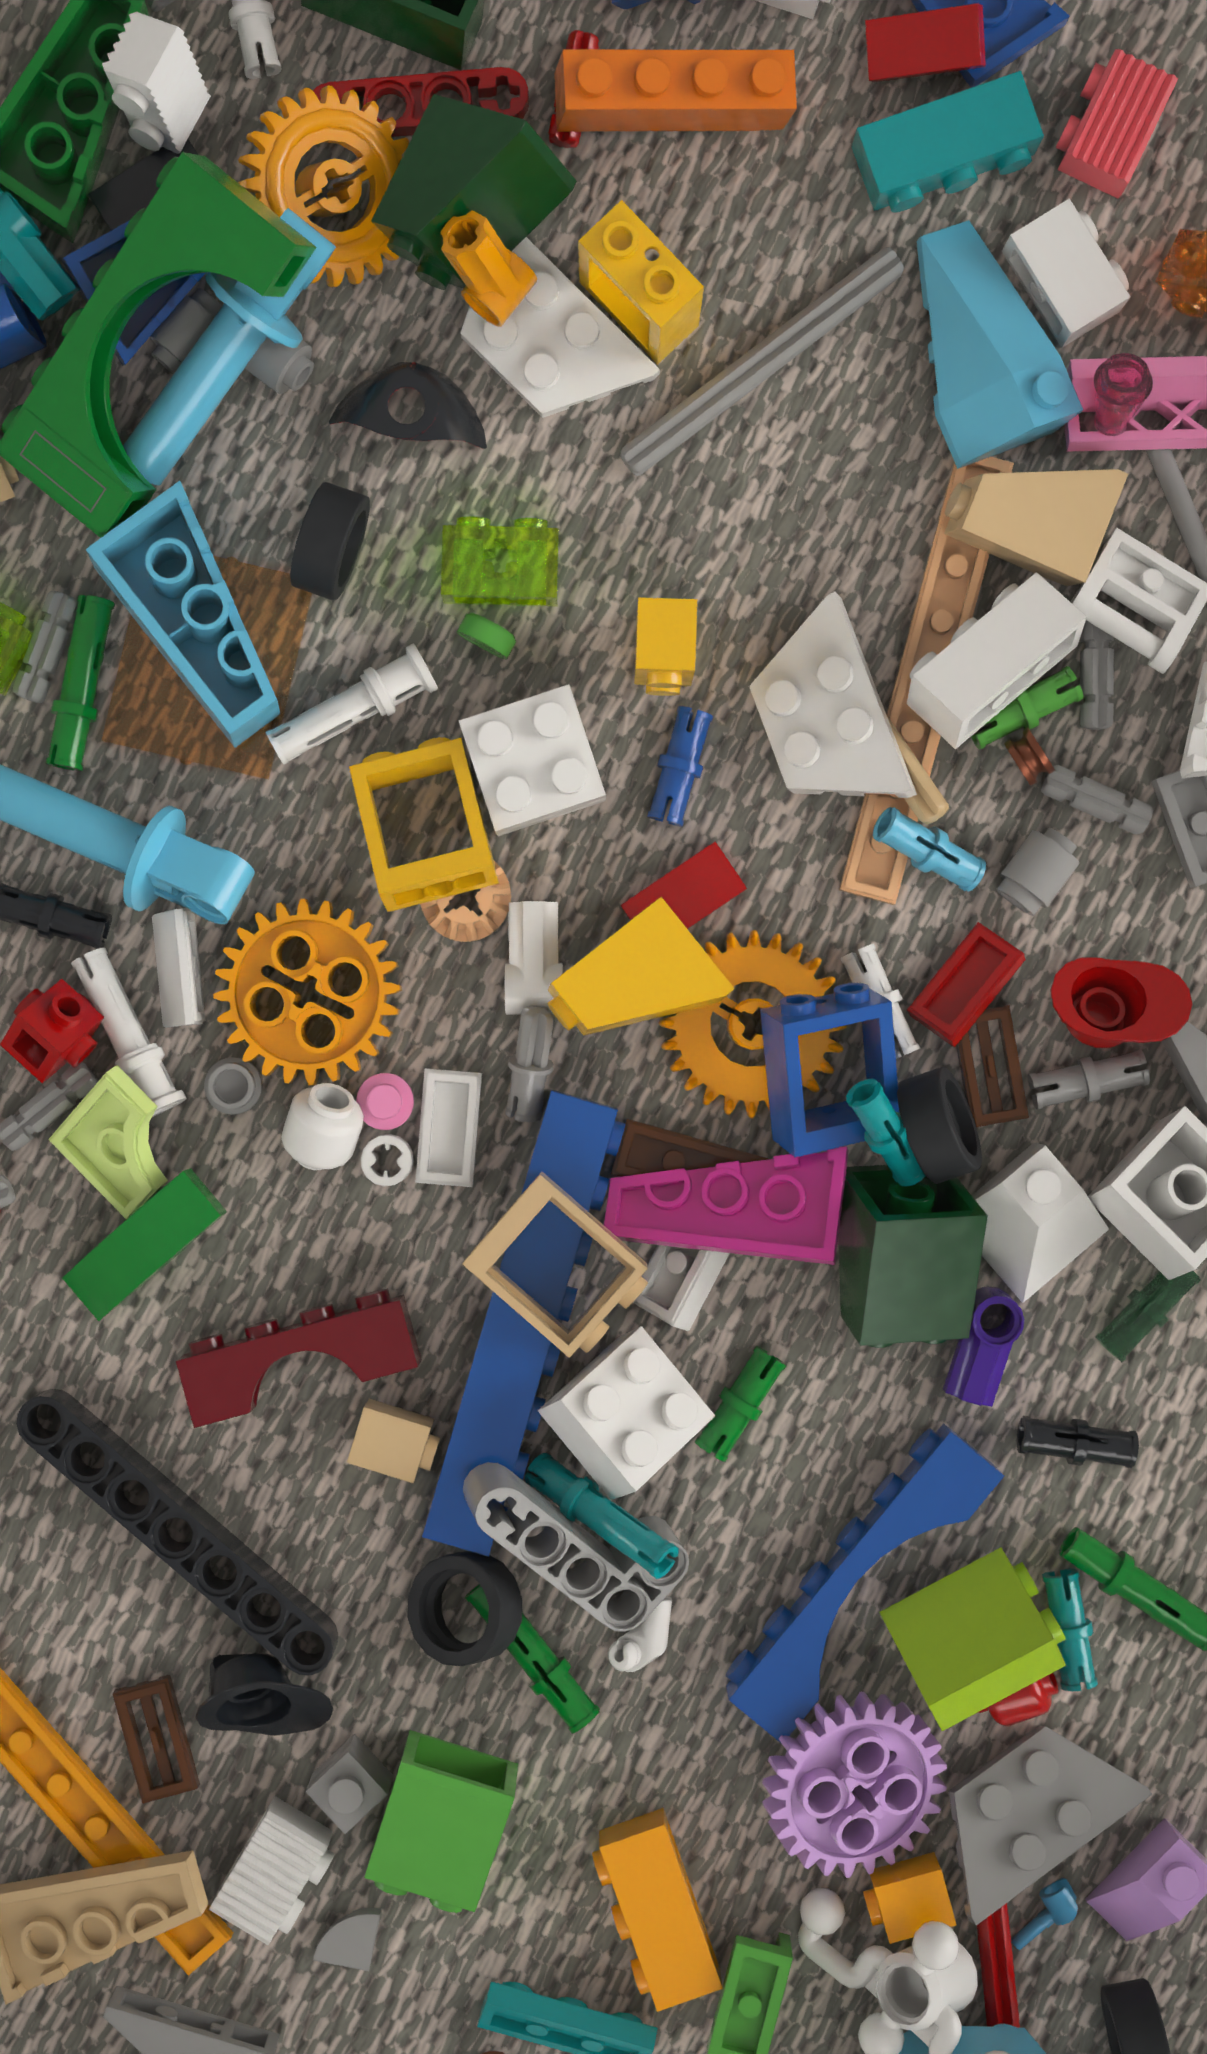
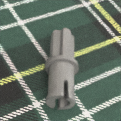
M528 1006L521 1012L516 1054L510 1056L508 1060V1067L512 1070L510 1093L505 1111L509 1118L515 1116L517 1121L535 1122L539 1121L542 1117L545 1082L547 1075L552 1073L554 1065L548 1059L554 1023L552 1012L548 1008Z

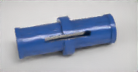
M678 706L666 755H660L657 767L661 768L662 771L647 817L663 822L668 801L672 800L667 816L668 824L682 827L694 778H700L703 766L698 763L713 715L697 710L692 731L688 732L693 716L692 708Z

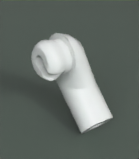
M666 1596L644 1622L611 1644L608 1651V1659L616 1670L635 1672L664 1653L668 1642L672 1605L671 1597Z

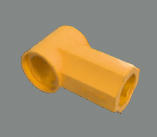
M473 210L460 217L453 216L440 232L443 236L441 250L466 285L461 291V295L466 303L483 319L497 327H502L536 284L537 277L533 270L519 256L505 247L486 217Z

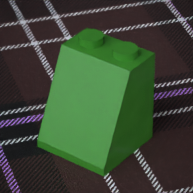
M410 1730L364 1878L375 1881L374 1884L377 1888L389 1894L402 1896L406 1895L407 1892L430 1898V1903L443 1911L458 1913L465 1909L475 1912L515 1798L518 1763Z

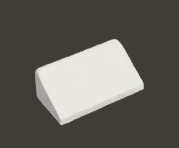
M181 908L154 914L152 916L163 1027L203 1024L205 1013L195 913Z
M657 1245L647 1264L648 1269L642 1275L648 1284L633 1303L671 1326L689 1331L730 1253Z

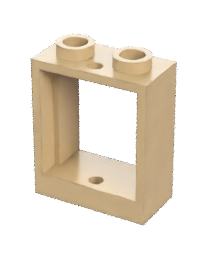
M541 1172L462 1263L569 1358L579 1347L588 1353L609 1329L610 1326L603 1321L617 1303L625 1309L628 1308L648 1284L642 1277L648 1269L647 1263L544 1172ZM549 1200L625 1266L569 1330L494 1265Z

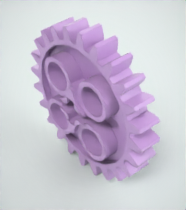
M859 1692L854 1707H850L842 1695H837L835 1711L828 1714L818 1703L814 1705L816 1721L812 1724L799 1717L795 1719L796 1726L800 1731L796 1739L789 1736H780L779 1740L787 1752L785 1756L775 1755L768 1758V1762L777 1775L763 1779L762 1784L770 1794V1797L763 1800L762 1803L771 1817L768 1821L771 1829L790 1856L797 1855L802 1865L807 1869L816 1863L824 1876H829L837 1864L844 1876L850 1878L856 1863L861 1862L868 1874H873L875 1858L883 1856L887 1863L890 1865L895 1864L894 1848L900 1845L908 1851H913L914 1845L909 1835L913 1831L929 1833L930 1829L922 1818L924 1814H937L941 1811V1808L931 1795L946 1791L947 1786L937 1774L946 1770L947 1765L937 1753L942 1747L930 1732L931 1729L918 1714L914 1715L904 1702H900L895 1706L887 1695L881 1694L875 1704H873L865 1692ZM865 1743L862 1748L855 1751L860 1745ZM822 1782L817 1788L812 1790L814 1786Z

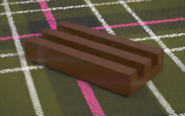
M1010 1005L986 1009L975 1024L991 1113L982 1114L969 1033L967 1032L956 1045L965 1098L969 1104L976 1127L1029 1118ZM998 1019L1013 1103V1109L1003 1110L988 1021Z
M166 1675L159 1677L157 1680L140 1682L128 1688L115 1689L112 1694L142 1804L198 1789L200 1781L171 1676ZM158 1693L182 1779L177 1781L175 1780L152 1696ZM136 1699H140L163 1782L162 1785L155 1787L153 1786L130 1702Z

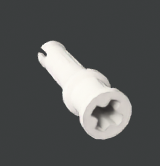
M414 643L406 647L405 655L377 670L372 667L363 670L364 674L360 675L362 681L352 685L347 690L330 697L299 714V716L266 731V735L283 765L309 749L348 730L364 719H368L377 713H380L381 716L386 714L390 716L396 712V705L424 690L430 693L438 690L427 665Z
M106 948L90 951L84 954L85 960L82 957H78L71 965L73 969H76L94 1008L104 1016L101 1023L119 1058L115 1061V1065H118L158 1106L152 1116L154 1117L177 1106L187 1098L182 1090H176L162 1062L165 1056L162 1047H158L157 1043L150 1044L107 956Z

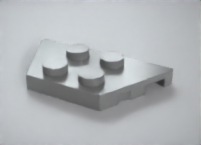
M1040 1725L1020 1738L948 1791L952 1820L956 1823L958 1832L956 1841L959 1867L963 1868L967 1903H964L965 1915L971 1923L975 1925L981 1923L1150 1797L1152 1793L1148 1787L1046 1726Z

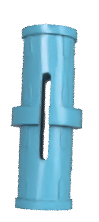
M895 807L887 808L875 823L873 838L911 858L912 866L924 873L932 870L958 885L963 891L968 892L973 890L982 880L986 870L985 860L980 857L977 858L950 842L948 834L935 826L928 829L900 813V810Z

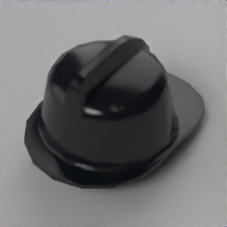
M270 1654L217 1655L210 1664L209 1698L198 1707L196 1719L200 1726L209 1730H238L278 1736L320 1728L330 1720L333 1705L330 1698L322 1692L305 1686L291 1684L280 1661Z

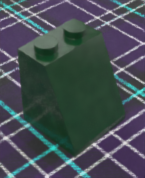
M433 94L371 222L389 238L387 247L392 252L413 262L417 266L415 274L422 281L441 290H446L448 284L464 289L465 283L441 250L443 236L440 232L453 216L460 217L472 210L488 219L505 247L512 251L573 191L577 180L526 120Z
M888 1165L847 1167L838 1236L841 1317L860 1346L867 1345L874 1348H885L894 1343L908 1342L940 1344L946 1340L969 1338L988 1215L957 1177L935 1184L925 1176L914 1185L901 1186L894 1180Z

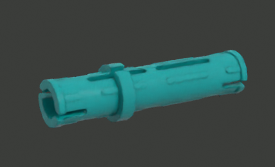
M549 1453L540 1454L530 1464L528 1470L538 1476L535 1477L531 1473H527L525 1475V1482L560 1507V1512L572 1522L576 1519L589 1527L601 1538L638 1563L655 1579L665 1576L673 1567L676 1561L666 1555L669 1554L673 1558L677 1557L679 1548L662 1538L599 1492V1485L588 1476H585L584 1479L578 1477L556 1461Z

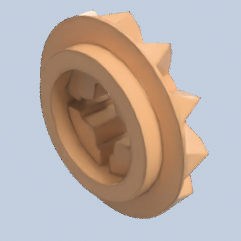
M494 861L499 884L480 888L481 890L475 895L476 901L479 903L478 908L483 913L481 916H478L474 910L470 911L464 905L456 910L453 908L446 913L445 909L451 905L450 901L456 895L421 903L422 911L429 925L444 937L460 942L477 941L491 935L501 926L509 912L511 888L505 872Z

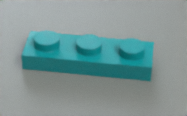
M492 1981L484 1998L477 2024L479 2028L572 2054H652L658 2029L657 2027L643 2024L640 2018L629 2013L617 2012L610 2015L589 2009L584 2002L575 1998L560 1997L553 1999L535 1994L528 1986L518 1982H503L499 1984Z

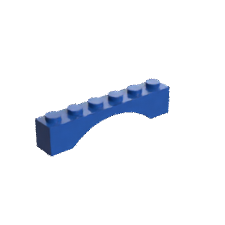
M944 1423L937 1432L929 1428L921 1434L909 1451V1456L913 1458V1461L900 1476L892 1472L881 1482L872 1496V1500L877 1503L863 1521L856 1516L843 1528L835 1542L840 1547L836 1554L826 1565L818 1561L809 1569L799 1584V1588L803 1591L802 1595L790 1609L785 1605H781L770 1616L763 1627L762 1632L767 1636L754 1653H751L748 1649L742 1651L727 1670L726 1677L730 1680L726 1685L728 1700L777 1741L780 1742L779 1738L781 1735L790 1736L797 1727L795 1719L798 1717L804 1719L819 1701L820 1667L826 1638L839 1607L856 1582L882 1556L906 1540L940 1526L968 1521L1003 1479L1004 1475L994 1464Z

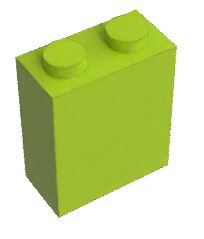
M1002 1547L879 1612L942 1731L1066 1666L1057 1646L1058 1643L1066 1640L1062 1629L1049 1607L1040 1612L1037 1610L1031 1597L1039 1594V1591L1023 1562L1012 1566Z

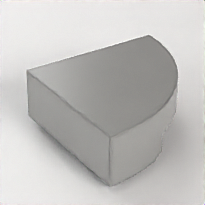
M361 1908L337 1920L322 1934L313 1960L369 1971L382 1909Z

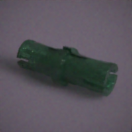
M1159 1271L1140 1292L1134 1289L1127 1296L1131 1302L1100 1334L1098 1333L1095 1336L1096 1340L1123 1363L1126 1359L1125 1357L1155 1326L1161 1329L1169 1321L1165 1315L1195 1284L1201 1281V1278L1194 1271L1168 1280Z

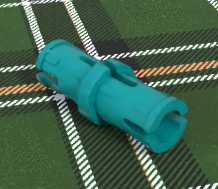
M865 1079L858 1082L848 1091L846 1101L853 1108L866 1130L864 1133L865 1141L872 1152L881 1154L891 1170L896 1183L898 1182L901 1186H911L918 1183L926 1175L920 1168L909 1145L906 1128L903 1127L900 1113L895 1112L883 1092L880 1082L878 1083L875 1079Z
M1075 1568L1060 1570L1061 1576H1055V1571L1045 1572L1042 1574V1578L1045 1583L1049 1609L1066 1640L1057 1644L1066 1666L1059 1669L1061 1689L1070 1692L1082 1691L1080 1682H1084L1087 1690L1092 1689L1098 1685L1089 1643V1636L1094 1632L1092 1621L1085 1618L1079 1584V1570Z

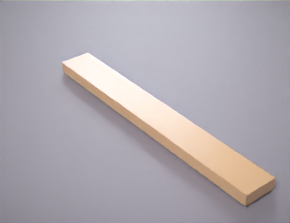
M994 457L983 459L957 469L955 462L953 464L886 713L929 777L941 736L907 705L911 684L909 675L916 663L927 653L933 651L939 654L951 644V639L958 628L973 617L990 553L944 534L950 517L945 515V509L954 488L959 483L964 484L966 479L984 473L1012 472L1013 462ZM865 793L839 891L895 905L908 857L885 843L875 840L873 838V829L879 816L889 807H895L900 810V813L918 822V818L904 798H898L895 794Z

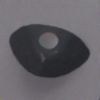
M398 362L370 375L345 396L337 405L329 420V424L347 422L397 439L411 441L455 440L464 441L482 449L487 448L483 426L476 410L463 391L445 374L416 362ZM401 388L417 390L425 401L423 415L412 424L397 422L391 417L388 410V402L391 395Z

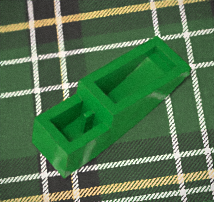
M191 1168L184 1170L100 1242L62 1279L93 1316L100 1321L186 1249L190 1243L224 1216L227 1211Z

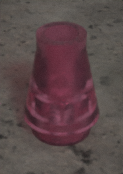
M1130 353L1115 354L1103 362L1094 374L1096 409L1094 425L1104 435L1117 436L1125 432L1129 421L1152 391V376L1147 364L1140 357Z

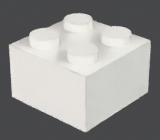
M569 684L459 720L497 836L606 801L602 781Z
M1186 1106L1159 1120L1088 1195L1093 1205L1168 1280L1196 1270L1207 1258V1127Z
M642 1326L618 1337L537 1410L611 1500L636 1492L715 1417V1414Z

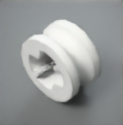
M392 1134L380 1135L369 1141L363 1149L361 1156V1166L364 1174L374 1184L381 1186H392L403 1181L411 1172L414 1163L413 1151L408 1142L400 1136ZM381 1144H385L386 1150L391 1149V1145H394L402 1153L397 1160L401 1170L394 1176H390L389 1170L384 1171V1174L381 1175L373 1167L378 1160L374 1150Z

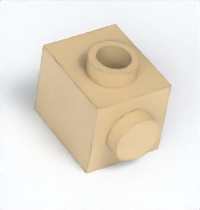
M369 1398L363 1408L347 1463L414 1483L419 1468L430 1471L437 1451L440 1437L430 1434L434 1418Z

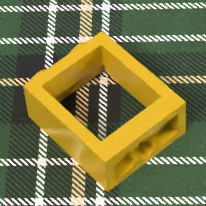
M623 200L617 203L578 240L579 283L657 365L699 326L704 286ZM649 249H655L659 253V257L654 261L646 259L645 252Z
M445 737L432 738L422 742L418 749L398 754L378 752L364 758L362 763L349 766L378 893L387 912L499 884L462 738L453 740ZM454 770L473 847L390 868L372 791Z

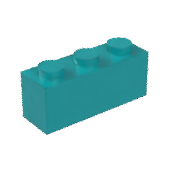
M1021 71L858 127L853 139L852 150L873 210L876 211L890 206L891 212L896 213L918 205L923 201L924 193L944 187L947 194L956 193L975 184L978 181L977 175L998 168L1000 175H1006L1026 167L1032 162L1031 156L1035 155L1044 134Z

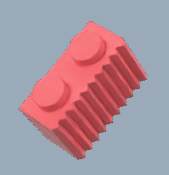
M1115 49L1106 67L1095 63L1080 94L1081 97L1090 101L1082 119L1071 114L1055 147L1065 152L1057 170L1119 199L1137 167L1178 78L1174 74H1167L1164 69H1157L1153 64H1146L1143 59H1136L1132 54H1125L1121 49Z

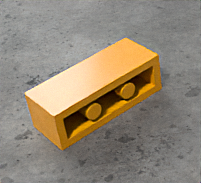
M664 1808L599 1830V1850L592 1852L593 1861L602 1886L612 1884L619 1904L611 1906L619 1936L622 1941L629 1938L632 1939L638 1958L632 1959L630 1962L640 1994L643 1995L650 1992L656 2010L659 2012L723 1989L720 1966Z

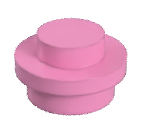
M380 1073L371 1076L361 1085L357 1093L356 1102L361 1107L364 1115L363 1121L366 1124L379 1130H391L404 1124L410 1117L414 1107V1095L411 1087L403 1078L391 1073Z

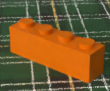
M563 49L554 73L557 132L782 130L797 109L794 50Z

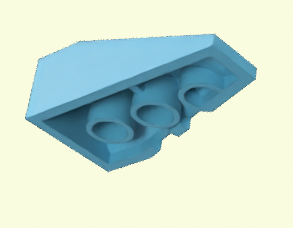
M968 220L921 236L916 242L923 307L929 311L932 341L928 344L929 363L935 365L937 394L933 396L934 411L957 469L1050 435L1082 412V405L1061 356L971 222Z

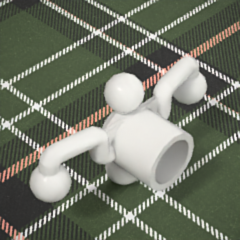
M828 1888L811 1890L802 1899L800 1906L803 1923L798 1932V1940L801 1950L809 1959L844 1986L855 1989L867 1988L878 1999L883 2010L882 2013L870 2014L860 2025L858 2038L864 2053L899 2054L905 2040L903 2029L911 2030L929 2047L928 2054H952L962 2034V2026L957 2012L963 2010L973 2000L978 1987L977 1970L972 1956L958 1942L957 1935L952 1928L943 1922L930 1921L924 1923L915 1932L911 1946L893 1954L884 1946L873 1945L867 1947L854 1964L821 1938L822 1935L834 1933L843 1924L845 1917L843 1901L836 1892ZM993 2050V2051L987 2052V2053H985V2054H1009V2053H1007V2052H1005V2051H996V2050Z

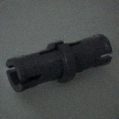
M0 883V920L37 930L38 936L51 940L54 936L81 942L96 949L103 948L105 941L102 938L107 939L112 915L63 902L64 897L61 895L50 893L46 897Z
M1023 1416L1020 1419L1017 1430L1016 1442L1018 1453L1025 1454L1026 1452L1066 1458L1068 1464L1078 1466L1083 1465L1085 1461L1132 1468L1137 1461L1139 1438L1136 1431L1127 1432L1090 1427L1088 1422L1082 1419H1072L1070 1424L1032 1419L1028 1416Z

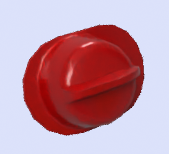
M1081 957L1066 963L1055 974L1050 989L1052 1005L1061 1022L1066 1025L1071 1035L1082 1044L1094 1048H1111L1123 1042H1157L1177 1034L1188 1022L1193 1005L1190 990L1178 974L1165 966L1142 961Z

